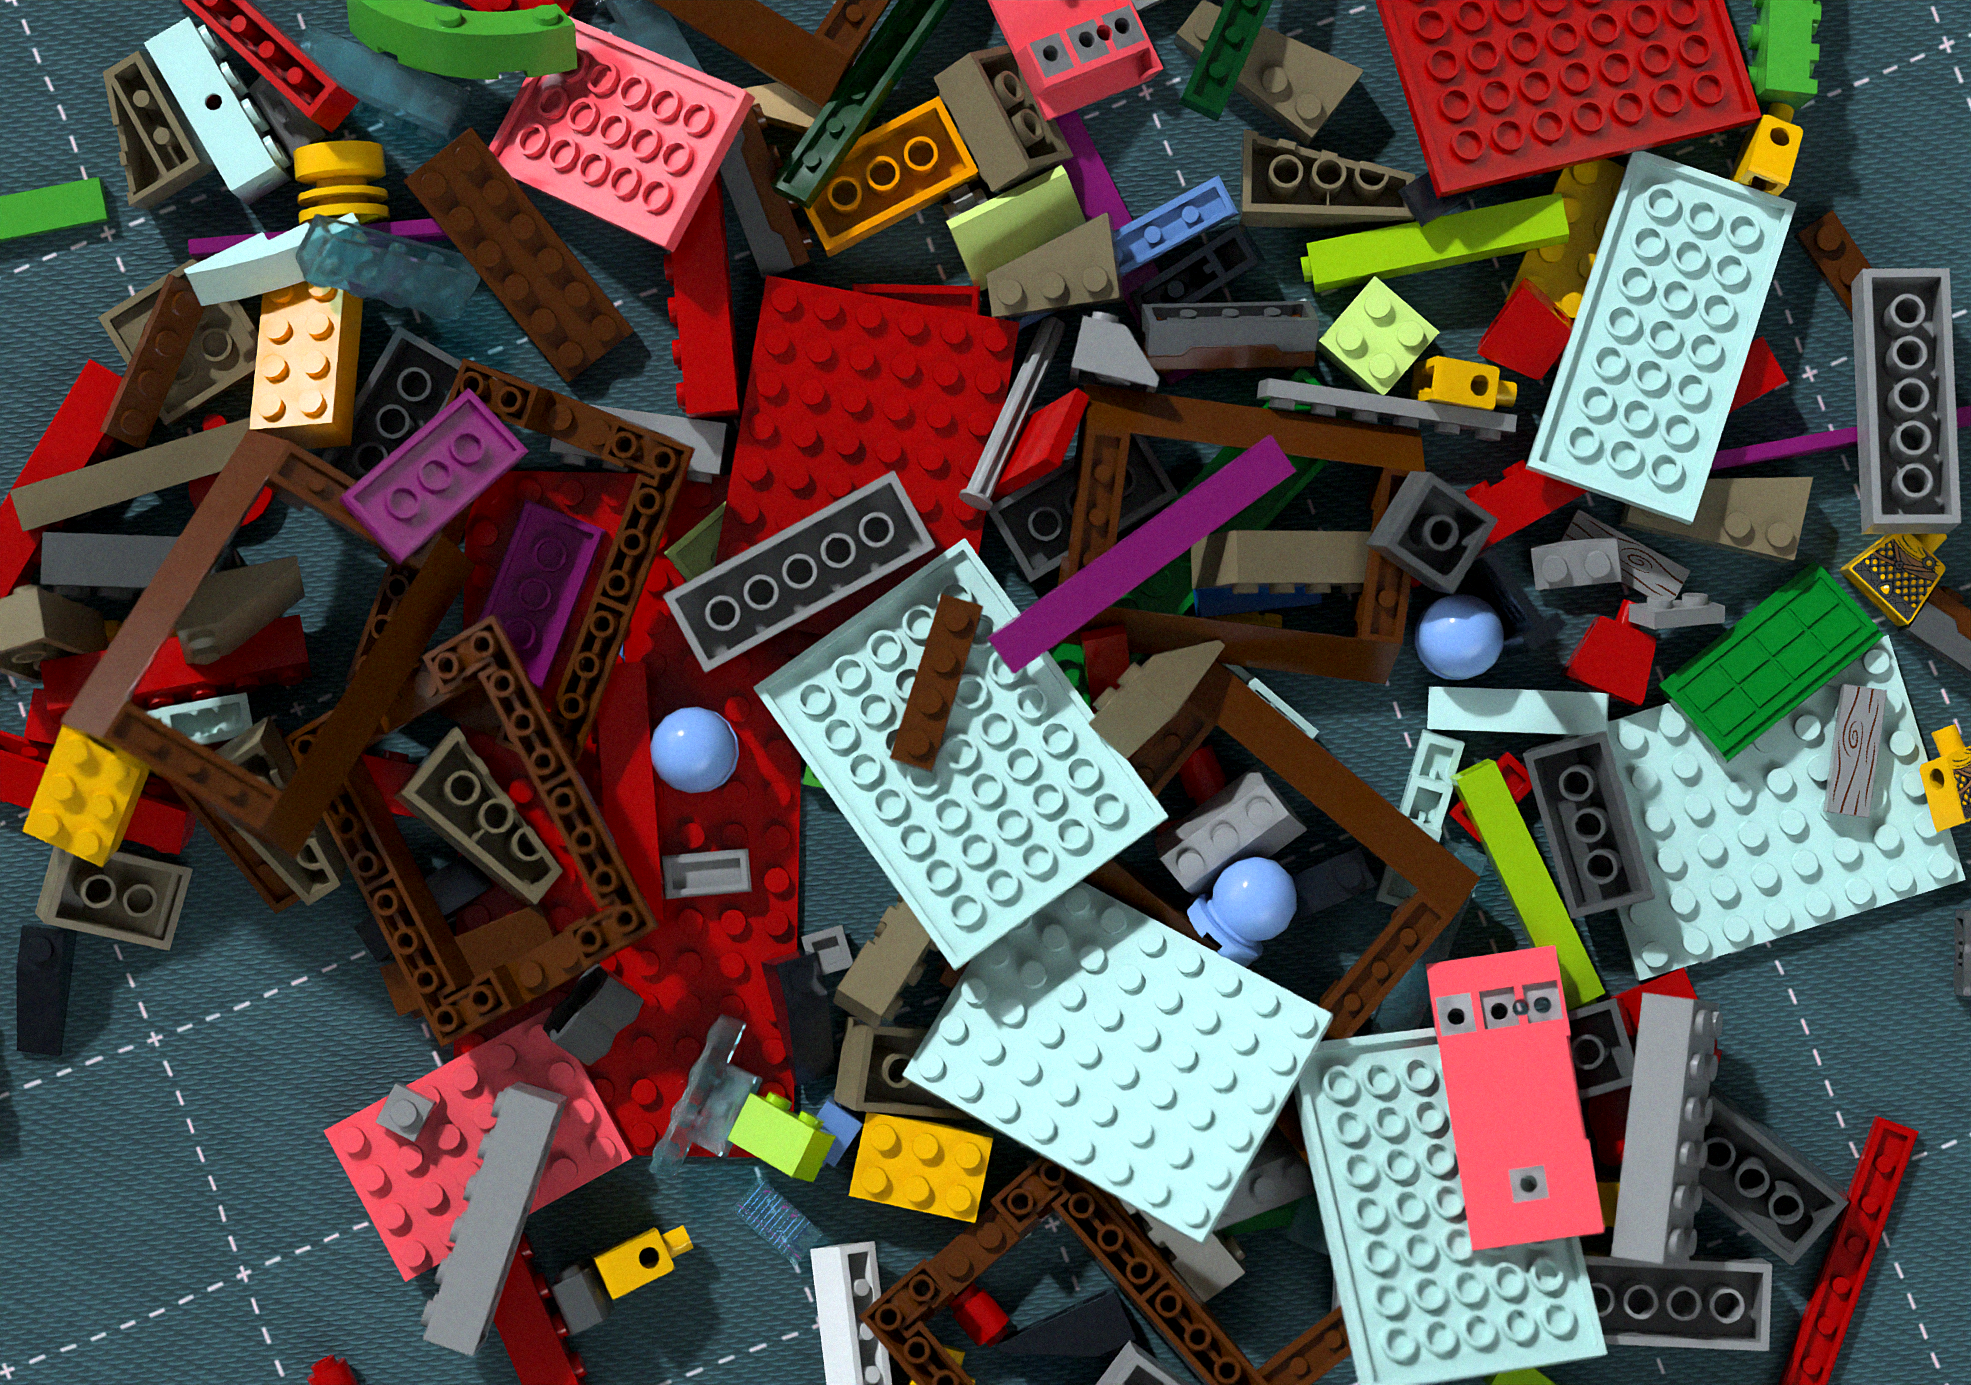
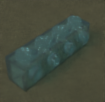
M315 214L295 254L304 279L316 287L326 288L329 286L345 290L355 297L365 298L367 296L383 300L396 308H404L406 306L421 310L434 318L444 316L460 320L481 280L478 272L462 253L320 214Z

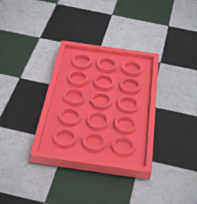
M569 17L575 23L578 68L557 74L526 77L489 148L515 181L674 253L756 98L741 88Z
M553 1006L406 1085V1087L436 1101L416 1141L413 1142L376 1123L388 1096L324 1130L405 1282L440 1264L443 1258L447 1259L449 1253L453 1252L455 1243L449 1242V1236L457 1216L461 1217L463 1211L466 1212L469 1202L463 1200V1195L471 1175H475L477 1170L481 1169L483 1160L477 1158L481 1141L485 1133L489 1134L490 1130L494 1129L498 1118L491 1116L495 1100L499 1091L503 1092L505 1088H508L520 1080L568 1096L529 1214L634 1157L583 1062L555 1044L542 1029L547 1018L554 1010Z

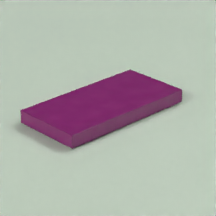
M468 388L344 493L339 501L390 556L401 565L527 456L529 451L479 397Z
M526 499L477 623L493 614H497L533 685L545 690L607 531Z

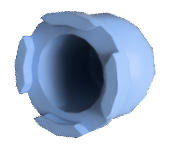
M1453 594L1434 601L1420 613L1413 630V646L1419 660L1430 673L1446 680H1464L1483 674L1496 663L1504 644V628L1499 614L1487 601L1472 594Z
M700 707L681 708L666 716L655 729L650 745L652 764L659 777L674 789L688 793L712 791L724 784L736 770L739 757L738 736L730 722L717 712Z
M1260 857L1241 858L1223 869L1214 884L1213 896L1204 893L1194 900L1187 910L1189 920L1201 937L1208 932L1223 946L1217 952L1218 954L1243 967H1247L1262 955L1263 946L1261 941L1273 939L1286 930L1297 910V894L1293 878L1276 861Z

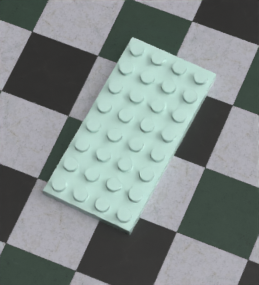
M1642 150L1630 153L1572 327V333L1566 345L1525 469L1690 525L1694 520L1797 203Z

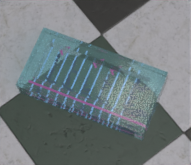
M761 1176L731 1209L795 1266L824 1234V1231Z

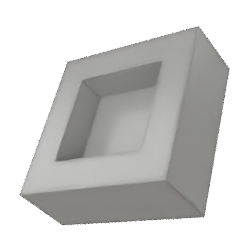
M843 924L801 937L805 951L816 952L822 975L852 966L854 961Z
M397 1082L390 1092L376 1123L414 1142L423 1129L436 1101Z

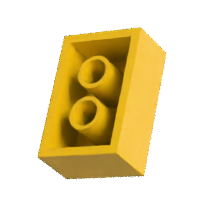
M62 725L22 831L103 867L121 845L150 769L142 765L138 770Z
M866 1112L849 1196L975 1223L991 1152L993 1133L905 1114Z

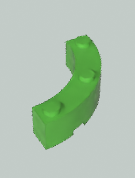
M346 0L350 32L359 41L377 53L384 51L397 55L398 63L421 71L467 79L499 80V72L523 71L527 78L578 68L575 23L557 4L540 5L533 9L518 11L483 12L461 10L451 6H440L424 0Z

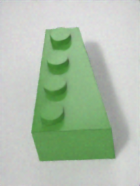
M1752 0V7L1758 8L1756 24H1751L1748 33L1747 48L1748 50H1753L1752 66H1747L1746 70L1758 106L1769 107L1771 103L1778 102L1787 104L1794 110H1799L1817 95L1818 80L1809 79V77L1813 73L1814 65L1819 61L1820 44L1811 42L1812 35L1816 34L1821 21L1822 5L1819 0Z

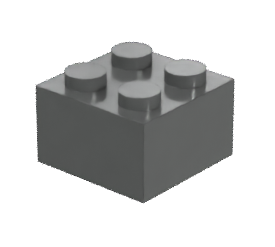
M1410 471L1366 545L1431 590L1454 593L1498 519L1433 473Z
M1614 998L1567 1012L1571 1034L1569 1038L1580 1101L1632 1086L1637 1042L1623 998Z

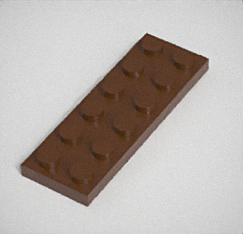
M472 126L403 180L567 383L634 331L631 324Z

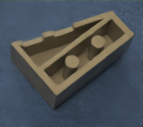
M138 50L103 72L113 126H117L121 152H119L121 166L125 167L129 192H126L129 206L149 210L217 168L151 54Z
M1106 212L987 273L992 317L995 319H1010L1124 301L1113 216Z

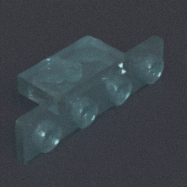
M721 1014L709 1029L707 1044L699 1061L690 1070L689 1083L683 1096L672 1109L671 1121L663 1139L654 1148L653 1160L649 1167L650 1172L660 1176L675 1178L692 1142L718 1156L727 1158L733 1145L727 1138L749 1094H756L763 1080L730 1062L746 1027V1022Z

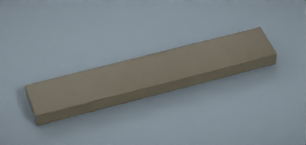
M251 417L9 490L23 532L221 472L248 429H250Z

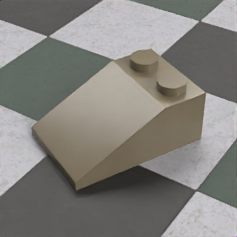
M297 555L210 574L176 626V632L186 664L192 662L199 665L210 664L217 661L220 656L230 654L303 599L305 593Z
M1220 640L1153 655L1141 668L1136 663L1132 664L1117 681L1121 687L1117 691L1112 686L1108 687L1093 704L1098 711L1088 725L1125 759H1128L1177 713L1225 645Z
M54 846L35 914L44 924L170 951L193 869L123 847H119L106 864L100 867Z
M846 1016L834 1101L854 1111L970 1119L971 1117L969 1114L911 1083L902 1076L931 1026L883 1019L878 1029H875L857 1017Z

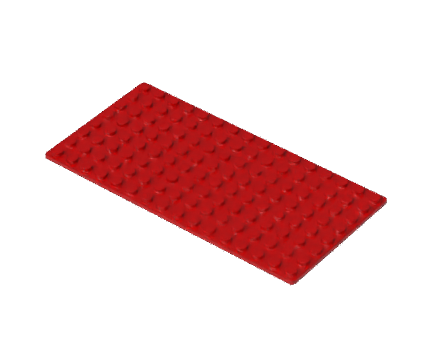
M508 471L474 501L465 526V555L475 564V567L464 583L463 632L476 625L526 499L607 531L545 690L535 687L546 710L549 712L555 701L638 474L645 475L644 473ZM687 474L685 475L623 644L625 663H649L654 731L669 714L681 708L700 707L717 712L730 722L739 740V757L736 770L724 784L712 791L688 793L677 790L663 781L657 773L663 856L749 848L752 891L666 899L668 919L658 920L659 927L649 935L600 963L633 986L644 999L638 1017L634 1022L616 1033L609 1052L590 1066L583 1062L633 1155L758 1158L727 1140L749 1094L753 1093L767 1097L769 1092H773L791 1101L790 1110L794 1112L795 1085L761 962L795 952L798 948L801 755L753 688L795 658L787 656L793 630L785 629L705 673L663 595L688 582L664 552L727 500L731 475H723V478L713 476L712 484L686 480ZM620 654L615 664L624 663ZM461 724V732L467 739L465 741L476 756L481 758L503 793L508 795L524 822L532 828L562 869V873L538 901V903H546L558 935L564 932V928L583 917L604 910L603 908L599 909L519 753L496 744L497 738ZM589 733L577 769L597 805L603 803L602 786L595 787L593 776V761H600L599 743L592 744ZM458 851V857L462 856L463 854ZM489 877L494 887L457 914L456 937L532 905L524 906ZM585 972L497 1021L454 1041L453 1060L547 1008L553 1006L555 1009L561 1001L570 996L575 984Z

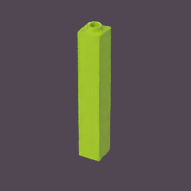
M1559 192L1441 216L1423 227L1415 221L1306 243L1308 256L1300 257L1304 281H1313L1315 293L1368 283L1374 276L1379 280L1564 244L1568 243L1570 233L1562 193Z
M1487 758L1450 776L1449 778L1465 807L1470 822L1473 824L1481 840V845L1530 947L1556 946L1566 1010L1574 1011L1597 1004L1596 997L1605 993L1604 988L1496 762Z

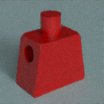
M1524 277L1479 340L1477 353L1484 358L1530 378L1541 380L1552 364L1559 368L1572 333L1574 321L1531 280Z
M1623 599L1615 621L1604 616L1594 618L1563 667L1560 677L1599 693H1609V697L1637 707L1642 706L1645 698L1657 638L1639 631L1641 625L1629 622V604L1638 603Z

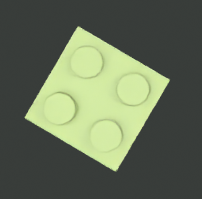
M1374 276L1316 344V349L1367 393L1386 395L1438 335L1439 331Z

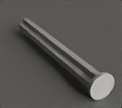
M1050 316L1042 320L968 487L960 491V499L973 508L987 511L992 507L990 498L1066 330L1065 323L1057 317Z

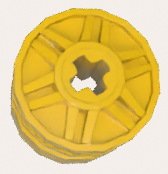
M332 141L305 145L293 151L295 180L299 183L316 186L315 189L300 193L297 196V203L300 206L309 207L298 213L299 225L308 222L312 229L320 228L353 212L360 225L384 223L390 219L389 208L386 205L376 204L388 198V191L385 188L367 184L386 175L384 147L382 144L370 141Z

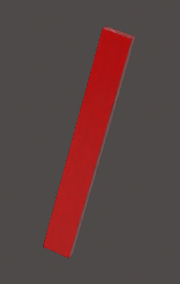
M1875 1115L1847 1192L1849 1203L1843 1208L1837 1219L1778 1385L1828 1384L1919 1131Z

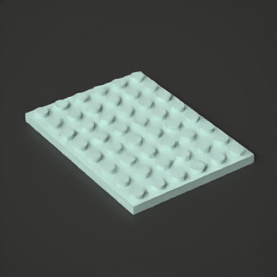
M966 538L753 687L954 970H957L1168 819L1166 812L1128 760L1088 725L1094 717L1093 712L1048 651L1014 675L1011 674L987 640V637L1018 616L1020 612ZM941 594H946L983 605L984 610L933 772L930 773L891 761L890 755Z
M1889 635L1884 636L1883 639L1728 763L1713 751L1670 702L1608 721L1607 733L1655 893L1654 899L1614 908L1636 979L1639 981L1966 880L1950 828L1936 832L1919 771L1921 764L1928 762V758ZM1841 684L1887 690L1869 818L1823 812ZM1562 735L1560 737L1564 739L1576 735Z
M1080 881L972 958L902 1076L911 1083L1204 1246L1331 1024L1333 1015Z
M1435 1028L1320 1041L1293 1091L1359 1385H1430L1599 1358L1606 1355L1607 1350L1579 1236L1472 1251ZM1525 1176L1521 1179L1520 1186L1523 1191L1531 1193L1536 1190L1537 1182L1534 1177Z

